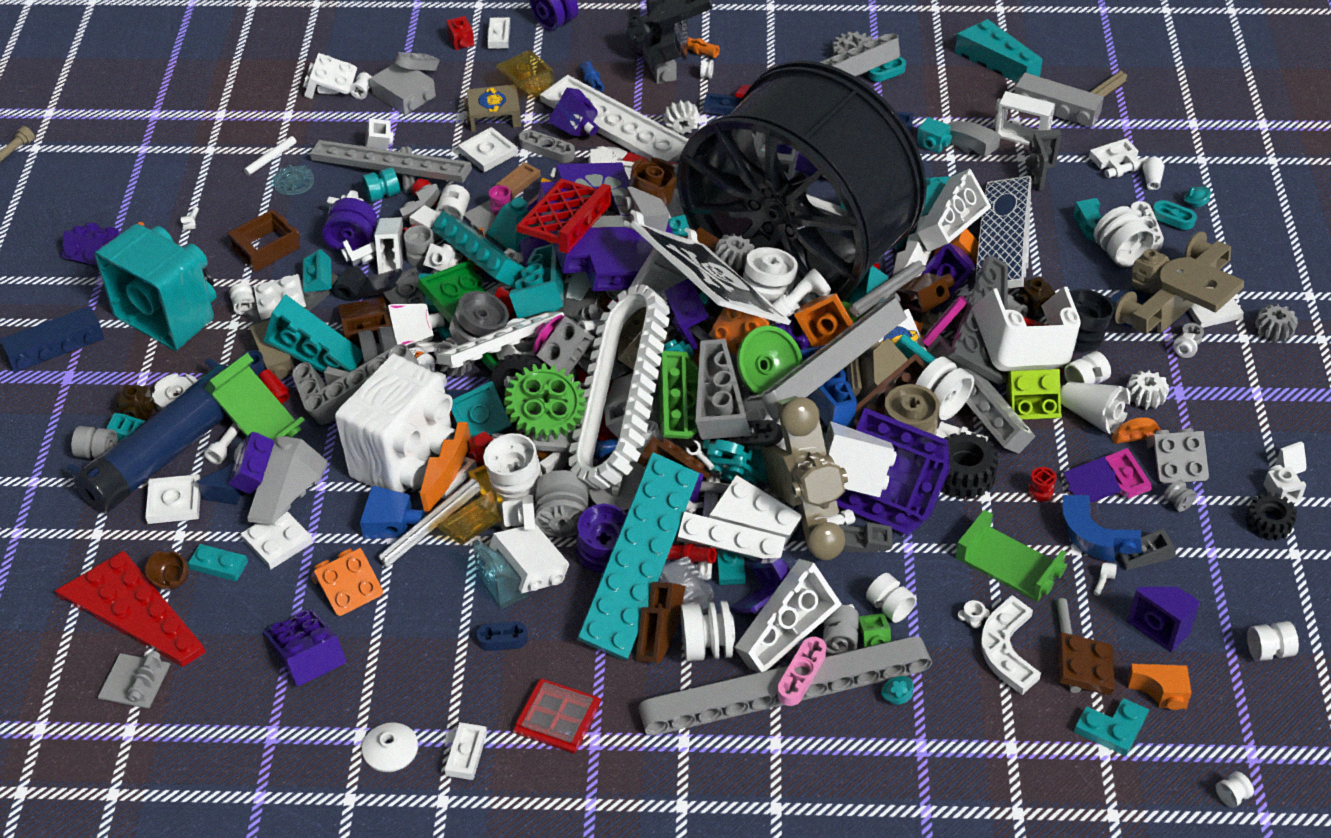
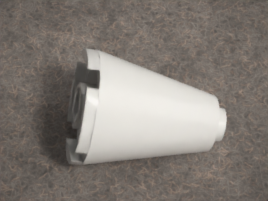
M1068 382L1060 388L1061 404L1105 433H1114L1126 419L1127 413L1123 411L1125 404L1130 405V392L1128 388Z

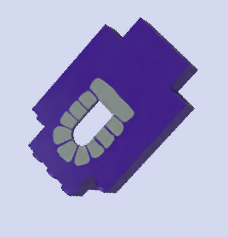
M622 162L556 164L554 181L540 182L538 202L560 179L596 189L603 183L611 186V206H614L618 213V216H601L568 254L560 252L559 244L553 243L562 272H586L593 291L629 289L654 247L639 235L636 230L627 228L624 225L625 220L631 222V218L628 212L624 210L622 203L623 198L626 196L630 179H628ZM562 188V189H561V192L570 191V190H569V189H566V188ZM583 195V196H581V197H582V198H585V197H591V196H590V195ZM576 197L566 198V201L574 200V199H577V198H576ZM560 200L550 201V204H552V203H558V202H561V201H560ZM581 206L571 207V210L579 209ZM565 209L555 210V213H557V212H563V211H566V210H565ZM549 212L542 213V215L550 214ZM570 218L560 219L559 221H568ZM549 221V222H545V223H546V225H547V224H552V223H555V222H554V221ZM668 222L666 232L673 234ZM559 230L549 232L557 235Z

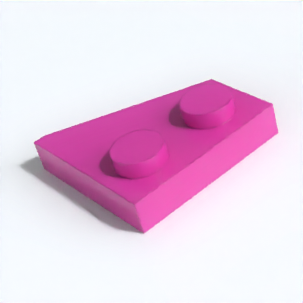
M1128 448L1105 457L1111 470L1115 471V478L1121 488V492H1118L1120 495L1130 499L1151 490L1150 481Z

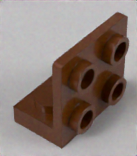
M653 436L637 463L646 467L650 455L654 452L676 463L681 461L696 472L703 473V476L707 479L711 475L703 470L706 466L704 463L692 457L665 437L660 441Z

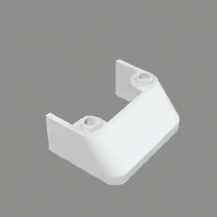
M1063 287L1041 305L1049 326H1026L1024 318L1019 312L1005 310L997 289H992L972 307L990 359L997 369L1001 371L1063 368L1071 361L1080 327V318L1068 287Z

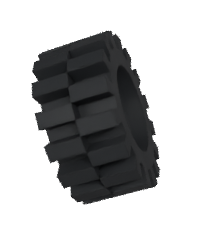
M1267 492L1266 496L1261 493L1258 494V497L1255 496L1252 499L1246 515V525L1248 528L1252 527L1251 532L1253 534L1258 532V537L1261 539L1264 535L1267 536L1269 541L1272 540V537H1275V540L1278 541L1281 539V536L1285 539L1292 532L1297 517V510L1293 508L1294 504L1292 502L1287 503V497L1284 496L1283 499H1280V494L1276 493L1274 497L1271 495V492ZM1263 513L1273 514L1280 520L1269 519Z

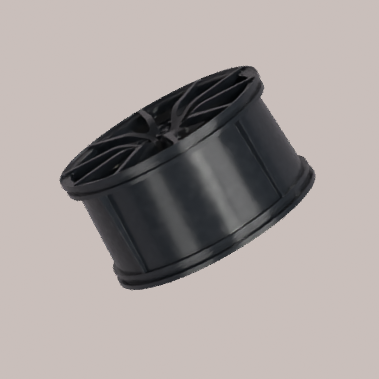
M790 61L774 66L764 72L747 90L741 103L729 115L711 121L688 140L680 155L677 168L679 199L688 225L692 230L696 231L701 227L718 239H721L724 235L730 236L732 233L738 237L742 235L743 239H750V244L754 245V249L770 247L785 251L793 256L798 263L793 290L808 272L815 268L831 288L829 294L836 293L841 302L847 299L856 289L866 272L890 248L899 243L915 228L921 218L926 201L927 184L923 161L913 136L898 113L879 93L862 80L844 70L815 61ZM752 131L765 134V171L756 153ZM777 139L807 158L818 171L810 178H807L805 174L798 171L788 180L777 155ZM822 174L838 194L849 218L823 213L809 202L806 196L808 188ZM822 228L853 230L854 239L835 235ZM812 292L813 300L820 297L818 294Z

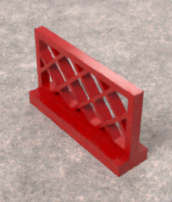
M560 179L516 226L517 232L559 244V251L568 254L611 206V186L602 183L596 189ZM566 188L570 191L561 192V189ZM590 195L591 197L582 198L581 196ZM572 197H576V198H577V199H574V200L566 201V198H572ZM555 200H560V201H561V202H558V203H552V204H550V201H555ZM581 206L579 209L571 210V207ZM560 209H565V210H566V211H563V212H557V213H555V210H560ZM544 212H549V213H550V214H547V215H541V216H539V213H544ZM570 218L568 221H559L560 219ZM549 221H554V222H555V223L547 224V225H544V224H543L544 222H549ZM538 224L539 226L529 227L528 225ZM559 230L557 235L549 232Z

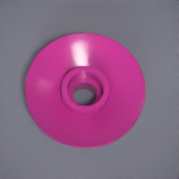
M558 315L547 324L542 323L537 328V338L533 350L536 356L543 342L548 340L554 332L556 324L564 318L563 315Z

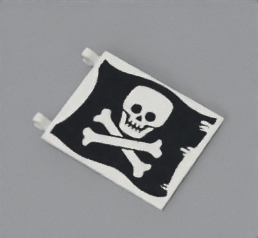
M631 210L630 213L633 214L634 221L631 223L625 220L624 225L627 228L636 230L717 305L786 325L790 324L791 320L707 246L699 243L697 233L694 230L684 229L688 233V238L686 239L646 226L642 213Z

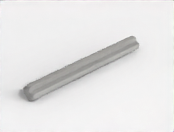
M470 479L380 553L378 556L380 562L384 566L389 567L481 490L479 483L475 479Z

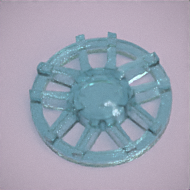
M289 164V167H281V171L273 176L275 189L286 195L301 194L309 190L314 183L313 173L305 165L292 166Z

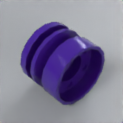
M597 504L586 509L579 517L575 550L578 560L591 571L604 572L627 515L621 508L611 504Z

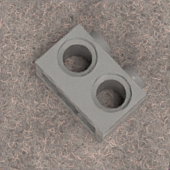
M564 316L556 324L554 332L548 340L543 342L537 356L550 367L553 364L556 365L557 372L565 368L564 375L568 376L595 337L578 323ZM574 331L573 337L569 339L570 334ZM559 351V356L555 359V355Z

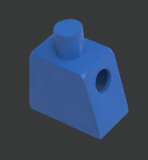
M372 486L360 521L363 539L400 538L407 532L409 524L415 525L424 518V511L412 509L411 497L406 493Z

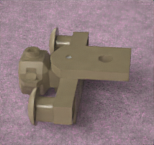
M1200 231L1188 240L1184 251V258L1170 261L1166 255L1154 249L1145 250L1134 261L1132 285L1136 290L1152 297L1141 305L1137 303L1135 292L1130 291L1123 294L1115 305L1114 320L1118 324L1126 322L1132 325L1134 329L1145 334L1157 325V332L1162 333L1191 308L1194 303L1216 313L1244 288V280L1220 270L1230 261L1231 246L1220 241L1210 244L1206 242V233Z
M797 396L776 401L786 450L776 445L761 446L770 492L792 506L798 505L799 512L803 515L801 521L807 548L820 560L834 559L844 549L845 534L839 525L827 522L826 517L839 513L836 500L845 492L844 483L848 482L847 472L843 467L840 468L839 465L835 464L832 457L826 453L819 420V410L816 404L808 398Z

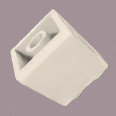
M830 422L824 441L826 453L832 457L835 464L846 470L848 482L844 483V488L880 497L882 490H886L889 483V476L887 475L889 466L893 467L896 459V452L892 443Z

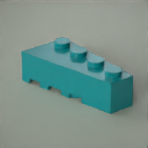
M989 19L957 33L955 54L960 56L965 54L974 63L980 61L986 64L987 69L1003 72L1002 76L1016 83L1019 82L1024 73L1040 77L1043 59Z
M553 244L535 248L527 261L528 267L524 268L521 272L522 279L516 281V289L511 290L509 293L518 319L546 311L555 312L563 307L564 273L562 272Z
M285 294L273 310L264 342L302 362L310 363L313 368L323 373L327 367L351 372L361 366L364 358L360 348Z

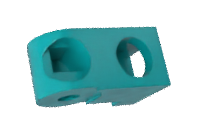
M1097 198L1076 202L1073 214L1082 232L1091 241H1095L1093 236L1094 230L1103 217L1099 213L1100 202Z

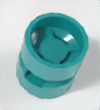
M392 167L380 170L379 174L372 172L362 175L364 190L370 202L381 200L384 195L391 197L400 194L399 182Z

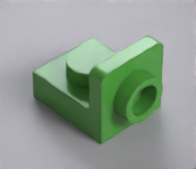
M884 613L859 616L858 627L863 637L864 648L891 642V628Z

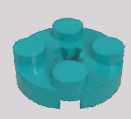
M710 439L703 441L701 451L706 457L742 460L747 464L751 462L753 451L749 449L747 453L744 452V446L719 439H716L715 444H709Z

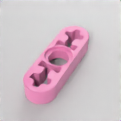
M809 637L805 639L778 684L777 696L782 704L787 706L797 705L805 695L826 657V643L821 638ZM814 648L818 649V651L813 653L810 660L809 651H812ZM797 667H806L810 672L807 675H798L794 670ZM793 682H794V683H795V692H791L790 694H786V691H789V690L791 689V687L793 686Z

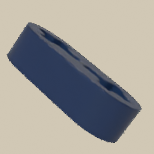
M521 622L484 624L479 627L476 633L478 646L485 651L518 649L525 646L528 641L527 628ZM513 633H518V637L513 638ZM487 635H492L490 640H486Z

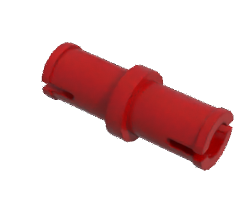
M687 543L686 545L672 544L667 560H681L687 564H693L694 562L713 564L716 560L717 552L714 547H699L694 543Z

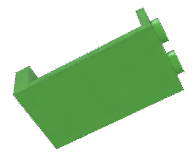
M248 353L212 378L206 385L205 389L246 437L251 432H256L275 441L277 436L293 438L301 431L300 425L304 422V418L301 416L295 421L249 367L254 360Z
M983 510L958 541L955 559L1038 602L1043 594H1049L1054 585V579L1056 577L1061 578L1067 567V564L1064 563L1066 552L1061 550L1053 560L991 528L993 514Z

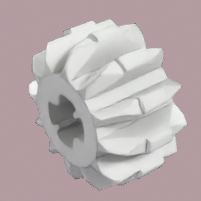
M680 100L677 104L672 102V107H666L664 122L667 128L676 133H681L682 135L685 132L691 133L692 129H696L697 124L700 122L698 109L689 100L685 103Z
M1149 369L1146 373L1139 370L1137 374H1132L1126 387L1130 392V402H1135L1136 407L1144 406L1146 410L1148 407L1156 409L1159 405H1163L1169 392L1166 378L1160 377L1159 372L1151 373Z

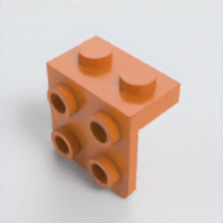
M724 307L709 336L714 340L725 339L728 350L737 356L739 345L745 335L755 328L768 326L769 322L765 318Z
M350 548L338 554V559L332 562L325 560L314 566L315 570L311 574L314 584H320L337 616H343L383 594V589L361 548L355 551Z

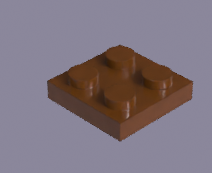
M1061 632L1057 637L1059 683L1111 695L1115 690L1112 644Z

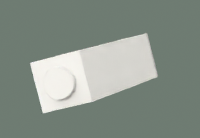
M402 217L380 218L375 232L378 274L399 268L402 270L404 248Z

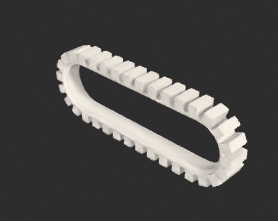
M635 285L629 287V292L624 290L618 294L619 301L616 303L612 300L607 306L611 311L603 312L600 320L604 324L597 326L596 334L599 338H596L593 347L597 350L591 353L590 360L594 363L588 366L587 372L591 376L586 377L584 384L589 389L584 390L585 392L582 397L586 399L585 412L582 415L581 423L576 424L580 429L573 432L572 439L577 442L572 443L569 450L573 454V456L569 457V466L572 467L571 471L578 474L577 478L594 489L599 487L602 490L610 488L611 483L616 485L622 481L621 473L623 472L628 475L633 469L629 463L631 461L637 462L641 455L636 449L644 446L645 438L640 434L646 433L648 424L644 421L649 419L651 411L646 407L652 406L653 397L649 394L655 392L656 384L652 380L657 379L659 373L654 367L660 366L661 357L657 354L663 353L664 344L660 341L666 339L667 332L663 328L668 327L669 318L666 315L670 313L665 299L647 285H640V287ZM642 307H646V315L620 438L611 456L601 465L593 467L594 452L620 334L629 317Z

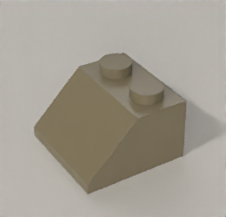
M889 338L882 344L879 341L876 342L859 357L862 389L855 396L857 404L908 360Z

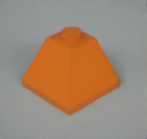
M836 293L820 296L802 305L794 314L812 347L826 345L854 324Z

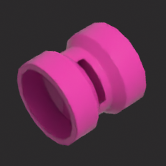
M497 185L489 190L490 210L494 215L497 216L502 206L511 202V191L507 186Z

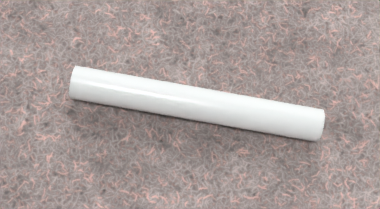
M290 136L244 168V173L250 176L296 144L295 138Z

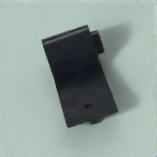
M348 266L333 288L334 293L342 300L352 301L386 292L398 286L396 282L403 271L399 268L367 277L359 267Z

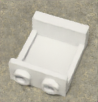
M536 524L535 529L525 530L523 526L494 533L487 551L492 559L505 557L521 577V583L518 588L521 593L536 591L562 583L569 567V562Z

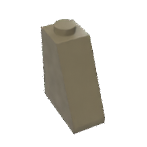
M270 320L249 326L253 344L256 350L262 353L266 370L270 369L279 379L292 375L295 358L264 342Z

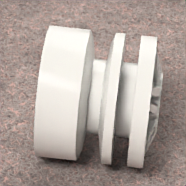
M1128 206L1115 208L1105 214L1096 225L1093 235L1095 241L1101 245V248L1120 267L1132 266L1134 261L1145 250L1153 248L1156 240L1155 233Z
M514 433L499 436L491 441L486 447L483 457L493 492L504 500L534 495L535 484L543 475L533 441L527 436Z
M720 601L719 614H716L714 602H709L708 615H702L699 603L681 605V626L686 662L704 660L706 647H711L714 659H719V646H723L725 658H732L735 628L728 602Z

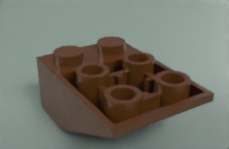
M384 297L338 305L344 337L360 349L359 331L370 329L373 332L375 343H379L377 333L379 327L391 325Z

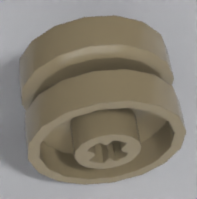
M914 384L897 386L888 393L885 398V416L936 435L940 411V402L936 394L926 387Z

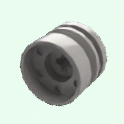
M567 470L552 471L541 476L535 484V524L543 533L549 536L570 537L577 535L579 517L588 509V485L577 478L578 474L576 472Z

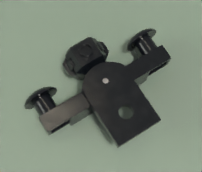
M646 0L649 17L646 15L640 17L634 15L627 20L626 33L636 54L639 57H643L648 67L655 71L658 68L657 65L666 61L669 62L679 57H682L683 60L687 59L689 26L687 19L713 9V0Z

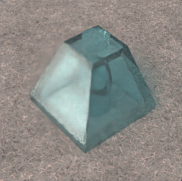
M478 539L472 541L477 574L500 609L529 597L528 592L521 593L519 591L521 577L502 554Z

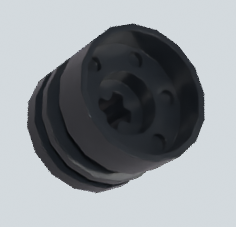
M1089 289L1072 290L1070 295L1080 318V327L1074 349L1083 351L1095 350L1101 346L1115 311L1114 305L1107 297Z

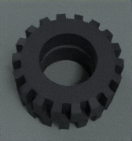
M513 354L504 356V360L500 359L497 362L498 367H493V376L489 377V381L494 382L503 405L506 397L505 378L507 376L515 377L516 372L522 375L524 367L531 371L533 364L538 369H541L543 363H545L542 359L533 355ZM546 364L547 369L550 370L551 367L548 364ZM529 389L530 392H537L535 389Z
M960 432V435L954 433L950 434V438L945 437L944 439L948 440L950 470L942 491L949 492V495L952 497L955 495L960 496L959 499H965V497L974 499L976 495L980 497L985 495V491L989 492L995 482L999 460L997 449L993 448L994 445L991 442H986L985 437H978L975 433L970 435L966 434V432Z

